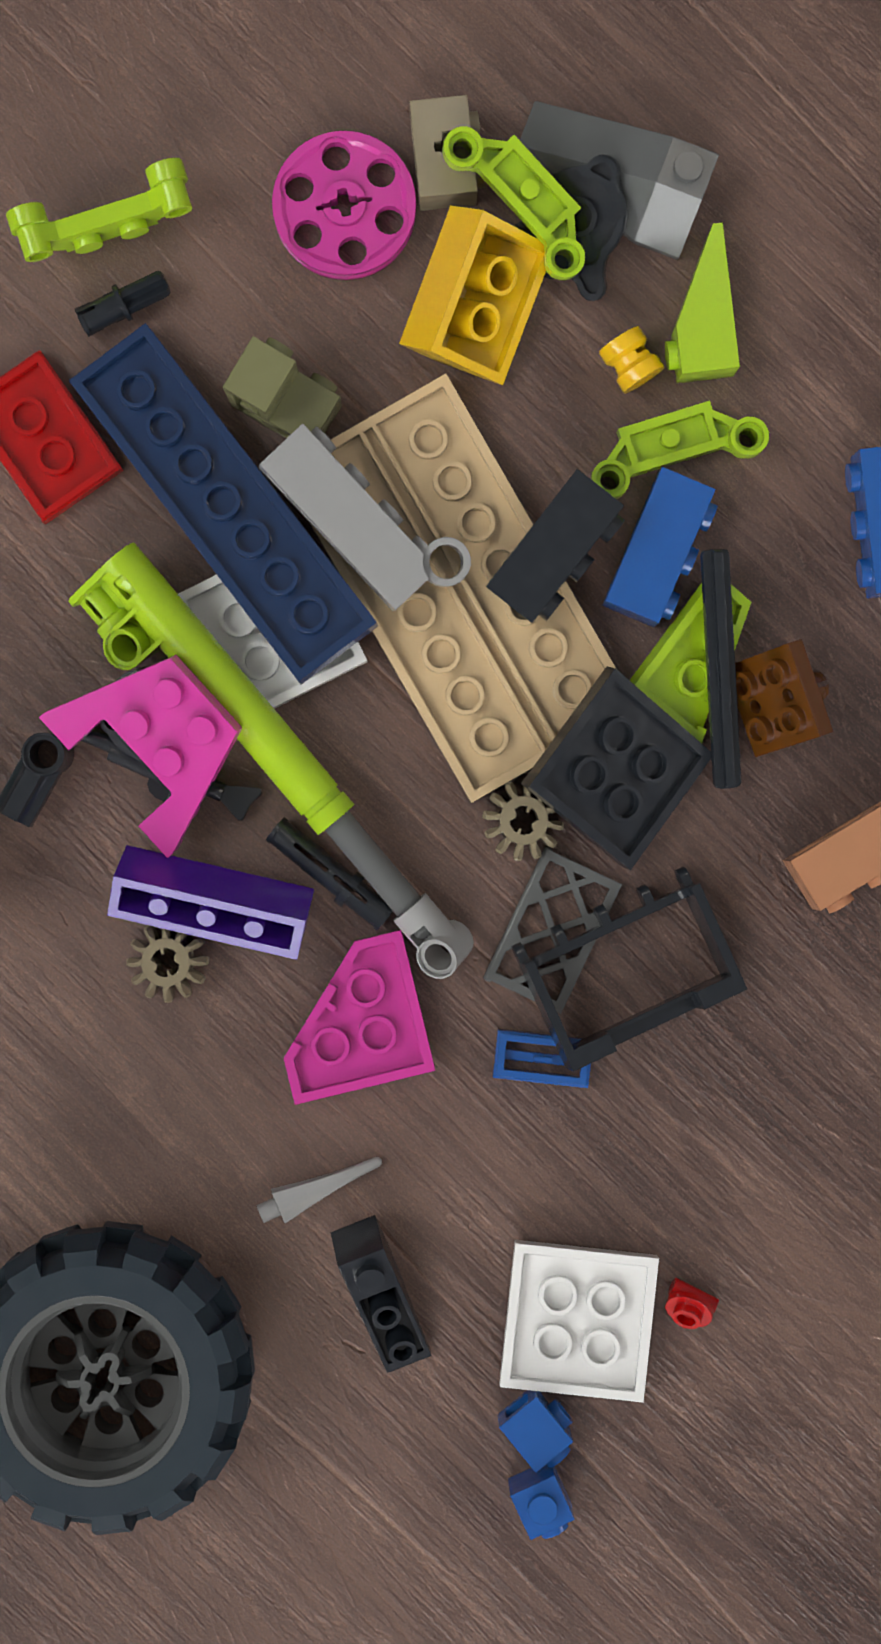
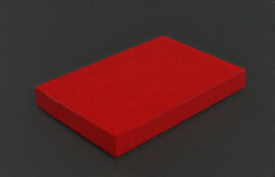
M38 350L0 377V461L44 524L49 523L124 471L41 350Z

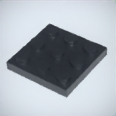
M607 666L521 784L620 866L631 870L711 760V751L616 668Z

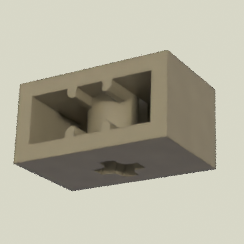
M467 95L409 101L420 211L450 208V205L458 207L477 205V189L486 188V182L476 172L466 170L455 171L451 169L443 158L442 147L447 134L456 127L467 126L477 131L480 135L478 111H469ZM457 146L453 148V152L458 158L465 159L469 157V153L464 147Z

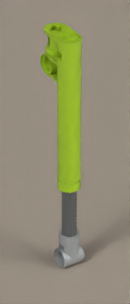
M133 542L112 556L68 600L72 607L81 605L99 626L97 633L104 640L103 650L107 660L118 669L131 670L160 650L168 658L177 655L241 725L242 730L237 740L301 816L305 815L308 819L306 822L317 835L321 834L324 830L397 915L393 921L417 948L416 958L421 970L435 979H444L451 976L472 951L474 942L470 930L461 922L448 920L426 893L421 896L350 813L349 809L355 804L344 791L341 792L337 788L338 784L139 547ZM440 945L444 946L450 953L443 950Z

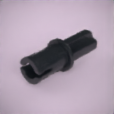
M155 271L120 289L115 284L112 286L113 291L74 309L85 333L90 337L126 318L128 321L133 320V313L168 297L171 291L163 273Z

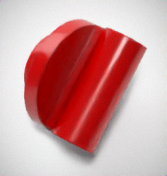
M674 1278L668 1290L669 1296L665 1309L677 1325L686 1329H696L710 1324L719 1299L678 1278Z

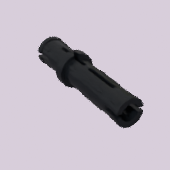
M285 817L266 838L269 844L271 843L299 866L301 870L336 896L334 899L335 903L340 907L344 904L347 905L361 918L371 924L376 931L380 929L393 913L381 896L363 882L365 877L362 874L356 872L354 875L322 847L288 822V819ZM295 845L300 846L314 859H316L319 863L326 867L328 871H323L319 866H317L303 853L296 849ZM335 876L364 898L367 903L364 904L333 878Z

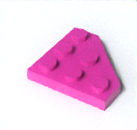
M401 929L354 941L284 1056V1063L295 1105L435 1071Z

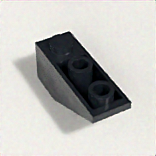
M373 1215L330 1232L338 1268L386 1372H392L432 1356L392 1251L376 1216Z

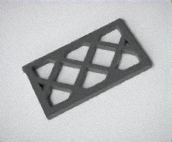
M544 847L542 856L535 866L483 976L484 980L488 982L493 981L533 1001L535 1000L529 987L521 984L526 982L524 975L510 979L497 973V970L506 951L512 949L511 946L519 942L524 946V944L551 935L554 946L557 945L550 930L555 925L545 899L572 890L581 917L561 923L560 925L564 931L584 923L586 931H589L599 926V922L594 912L588 914L579 887L596 882L608 888L602 904L609 914L622 884L553 852L550 847ZM551 861L564 867L569 883L542 892L539 881L548 862ZM573 872L585 878L576 881ZM539 902L548 928L521 938L518 925L528 905ZM596 940L581 946L577 956L566 959L564 954L558 957L560 962L538 969L540 976L563 969L566 980L557 999L551 998L558 1013H562Z

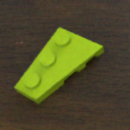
M702 583L629 680L700 743L703 742L707 731L703 727L709 713ZM731 584L735 651L752 602Z

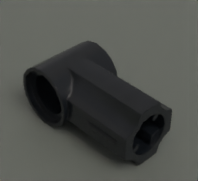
M50 732L36 733L30 736L24 742L21 758L0 794L1 814L27 827H33L62 773L67 771L72 765L74 748L68 750ZM47 740L51 741L58 750L57 761L51 767L44 766L38 758L39 747Z

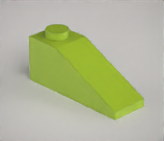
M723 222L713 223L706 237L673 329L671 341H665L666 366L668 370H675L676 383L733 377L740 367Z

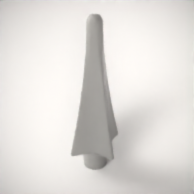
M373 1157L329 1174L272 1188L271 1193L274 1198L256 1205L263 1223L282 1216L286 1224L337 1189L379 1168L382 1165V1159L380 1157Z

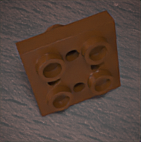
M802 639L735 663L737 706L755 757L834 732L823 702L829 694V684L818 688L817 683L827 679L821 672L812 670Z

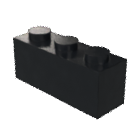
M576 469L486 587L531 623H534L538 616L547 621L564 600V597L558 591L566 580L570 577L578 582L595 560L588 554L599 538L608 543L625 522V519L618 515L624 508V505L579 469Z

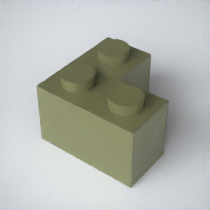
M252 336L223 385L230 405L286 439L301 424H304L310 432L317 426L326 434L342 407L341 397L335 393L338 387L317 373H313L310 378L300 373L296 361L291 358L294 354L293 351L281 342L268 337L264 343Z

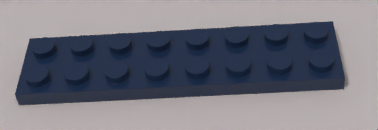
M146 323L69 380L300 685L378 627L373 616Z

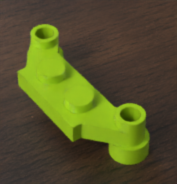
M467 126L452 129L447 134L442 147L443 158L447 165L455 171L466 170L476 172L544 245V266L552 278L568 280L576 276L585 263L584 249L576 241L574 215L581 209L577 202L515 135L508 141L481 138L477 131ZM457 146L464 147L468 151L469 157L465 159L458 158L454 154L453 148ZM556 255H563L567 258L569 262L567 269L559 268L556 265Z
M163 159L148 166L145 169L150 190L56 221H48L44 205L40 202L25 203L10 209L6 213V218L12 235L18 236L25 261H41L52 256L53 251L66 250L67 253L74 250L77 254L90 253L100 249L103 246V241L121 236L122 239H134L146 234L149 231V227L158 224L157 221L163 217L176 218L189 213L192 210V205L185 186L188 177L182 159Z
M706 401L619 428L616 432L619 439L618 443L607 460L600 462L594 468L590 479L615 499H619L628 489L631 477L719 450L732 453L735 457L741 459L756 457L767 446L769 431L765 423L756 417H744L737 420L713 410L710 401ZM739 436H748L752 441V447L743 446L739 441ZM603 477L612 478L616 483V488L613 490L605 489L601 485L600 479Z

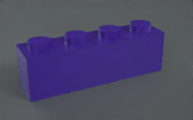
M126 845L113 876L107 916L297 960L307 926L314 889L172 855L167 858L163 853Z

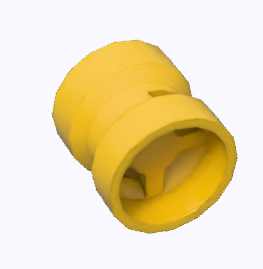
M639 326L622 333L599 351V355L607 366L615 367V371L618 374L616 382L624 394L645 384L665 367L658 355L650 353L645 348L647 338Z

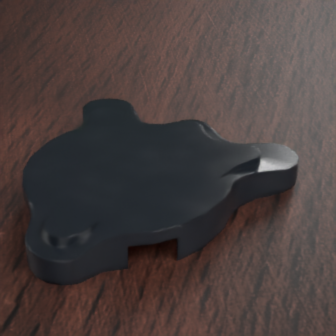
M606 154L595 156L585 165L566 168L552 175L581 207L574 215L576 241L581 244L585 252V263L581 271L571 279L576 283L582 297L588 301L599 300L606 294L607 282L605 271L607 261L614 249L620 244L628 220L627 203L619 182L620 165L615 158ZM522 221L513 225L537 238ZM555 256V263L559 268L567 269L569 267V262L565 256ZM546 271L544 277L548 279H555L552 278Z

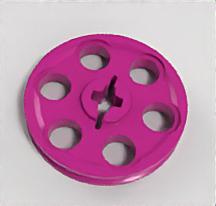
M334 131L321 134L306 141L287 158L274 184L272 209L279 237L284 247L298 263L311 272L323 277L337 280H352L370 276L384 269L404 250L415 225L416 193L413 180L406 165L388 145L377 138L360 132ZM332 147H341L349 153L350 161L344 169L339 171L331 170L323 163L324 153ZM384 163L393 168L395 177L391 184L386 187H377L370 183L367 178L368 171L375 164ZM294 178H306L312 183L313 192L308 199L294 201L286 194V187ZM341 195H347L349 202L358 203V205L351 207V215L342 216L339 209H331L332 206L338 205V197ZM393 210L401 215L403 226L398 232L384 234L379 231L376 226V219L383 211ZM311 224L319 228L322 237L317 246L306 249L296 244L294 235L300 226ZM348 241H358L365 246L367 251L366 257L359 264H346L339 256L341 246Z

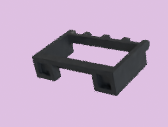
M684 866L674 871L681 888L654 900L648 886L644 884L636 888L642 906L612 920L603 904L594 907L593 910L599 926L569 940L560 924L553 926L550 930L557 945L531 958H528L527 951L521 942L511 946L565 1068L574 1072L616 1052V1045L695 1008L705 1010L748 989L700 883H693ZM686 898L720 974L571 1044L537 967Z

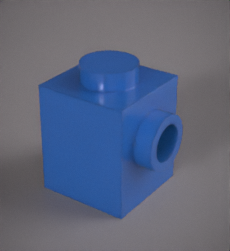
M527 1390L497 1414L499 1428L535 1473L545 1465L548 1468L554 1467L570 1452L569 1445L573 1443V1438L568 1426L573 1423V1420L558 1400L554 1399L549 1403L540 1391Z
M545 1465L536 1473L532 1468H529L508 1478L510 1497L530 1540L542 1536L543 1539L555 1537L568 1528L569 1522L575 1520L571 1501L555 1466L548 1468Z

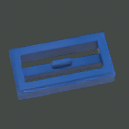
M505 1029L497 1030L493 1078L588 1088L591 1064L580 1068L579 1076L504 1068L505 1059L563 1066L564 1063L558 1054L506 1049L507 1041L555 1046L550 1034ZM569 1037L571 1044L583 1039L578 1037Z

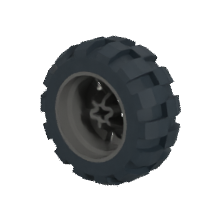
M107 1221L103 1227L82 1229L76 1224L44 1235L34 1245L22 1252H17L0 1269V1499L4 1503L14 1495L35 1508L31 1515V1520L62 1531H66L70 1522L92 1524V1532L95 1535L131 1532L134 1530L136 1522L152 1516L153 1519L163 1521L194 1502L196 1492L208 1480H216L236 1449L241 1429L246 1420L251 1403L250 1393L255 1366L251 1334L245 1333L239 1316L242 1306L224 1277L215 1278L199 1262L202 1254L172 1235L166 1241L144 1233L143 1225ZM74 1307L83 1328L69 1322L61 1313ZM108 1309L115 1315L117 1326L110 1329L102 1328L95 1321L94 1311ZM128 1310L141 1317L133 1329L124 1325ZM142 1330L154 1332L160 1339V1347L151 1350L143 1348L137 1340V1333ZM57 1336L69 1337L74 1341L77 1352L73 1355L61 1354L55 1347L54 1339ZM105 1348L102 1353H97L96 1349ZM124 1357L129 1363V1366L125 1367L122 1362ZM175 1358L178 1371L167 1370L161 1365L154 1364V1362ZM108 1360H111L112 1364L109 1369L108 1381L98 1389L95 1387L97 1384L95 1382L97 1373L105 1366ZM30 1367L57 1369L56 1377L31 1383ZM144 1379H155L162 1385L164 1394L159 1397L147 1396L143 1393L140 1382ZM63 1385L67 1388H75L79 1393L80 1400L75 1403L63 1401L59 1397L57 1387ZM105 1406H111L114 1411L123 1415V1421L118 1424L108 1423L101 1416L100 1409ZM135 1409H138L156 1428V1430L144 1438L133 1416ZM79 1412H81L80 1417L82 1419H87L89 1416L83 1439L75 1437L66 1431Z

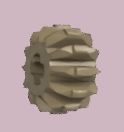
M510 781L505 784V790L510 798L508 802L496 793H492L489 797L491 802L499 806L501 810L500 813L483 811V819L498 820L499 824L498 827L486 830L484 832L485 837L489 839L500 833L504 835V838L495 848L499 854L505 852L511 842L515 843L513 859L515 861L522 860L525 844H528L534 859L541 858V850L536 841L541 839L547 846L554 848L557 841L545 832L547 828L563 830L564 823L561 821H548V814L555 813V811L549 806L544 807L543 801L537 796L536 798L531 797L532 792L524 786L522 796L518 797L516 787ZM520 806L525 807V813L532 810L536 817V820L530 823L531 832L523 835L521 834V828H517L514 831L510 825V820L516 817L515 809Z
M148 925L144 928V933L150 944L137 938L133 939L130 944L134 950L142 953V957H130L126 960V965L129 967L141 966L143 971L135 975L131 982L133 985H138L148 979L151 983L145 991V996L149 999L157 994L160 986L163 987L165 1003H170L174 1000L175 986L184 998L191 996L193 992L187 979L198 984H202L206 979L203 973L193 969L194 966H204L210 963L209 956H194L193 950L202 947L205 944V940L200 937L188 944L185 941L189 936L188 934L178 932L174 936V931L162 928L161 938L156 928ZM171 949L176 952L174 961L179 964V969L176 972L175 968H172L165 973L161 970L163 962L157 956L159 952L165 954Z

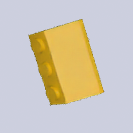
M450 205L399 344L442 364L503 385L546 273L544 245L539 239L484 210Z

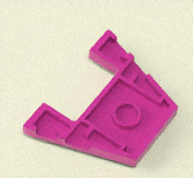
M177 655L157 662L67 703L56 706L39 717L68 750L75 747L102 720L107 721L170 790L171 796L138 826L167 858L180 847L183 841L182 838L192 819L197 815L203 798L211 783L216 779L242 730L241 725Z

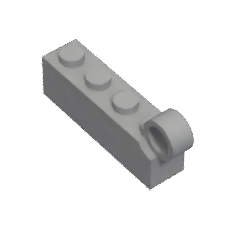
M301 424L259 464V469L392 611L399 608L427 580L439 587H449L460 583L467 576L471 566V557L466 546L459 540L451 537L438 538L428 545L418 535L410 540L398 527L404 521L398 512L385 499L379 504L372 499L365 491L370 485L368 480L353 464L349 463L344 468L331 453L336 449V446L317 426L310 432L304 424ZM439 546H449L455 549L460 556V569L450 579L440 578L431 570L430 556L434 549Z

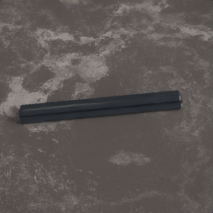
M709 549L701 552L700 562L712 779L715 788L731 789L741 784L730 557L726 549Z

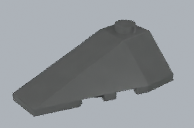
M535 101L520 138L522 144L551 175L566 168L585 165L597 155L606 154L615 158L620 165L619 182L627 203L628 220L624 236L636 245L678 260L719 157V154L676 137Z

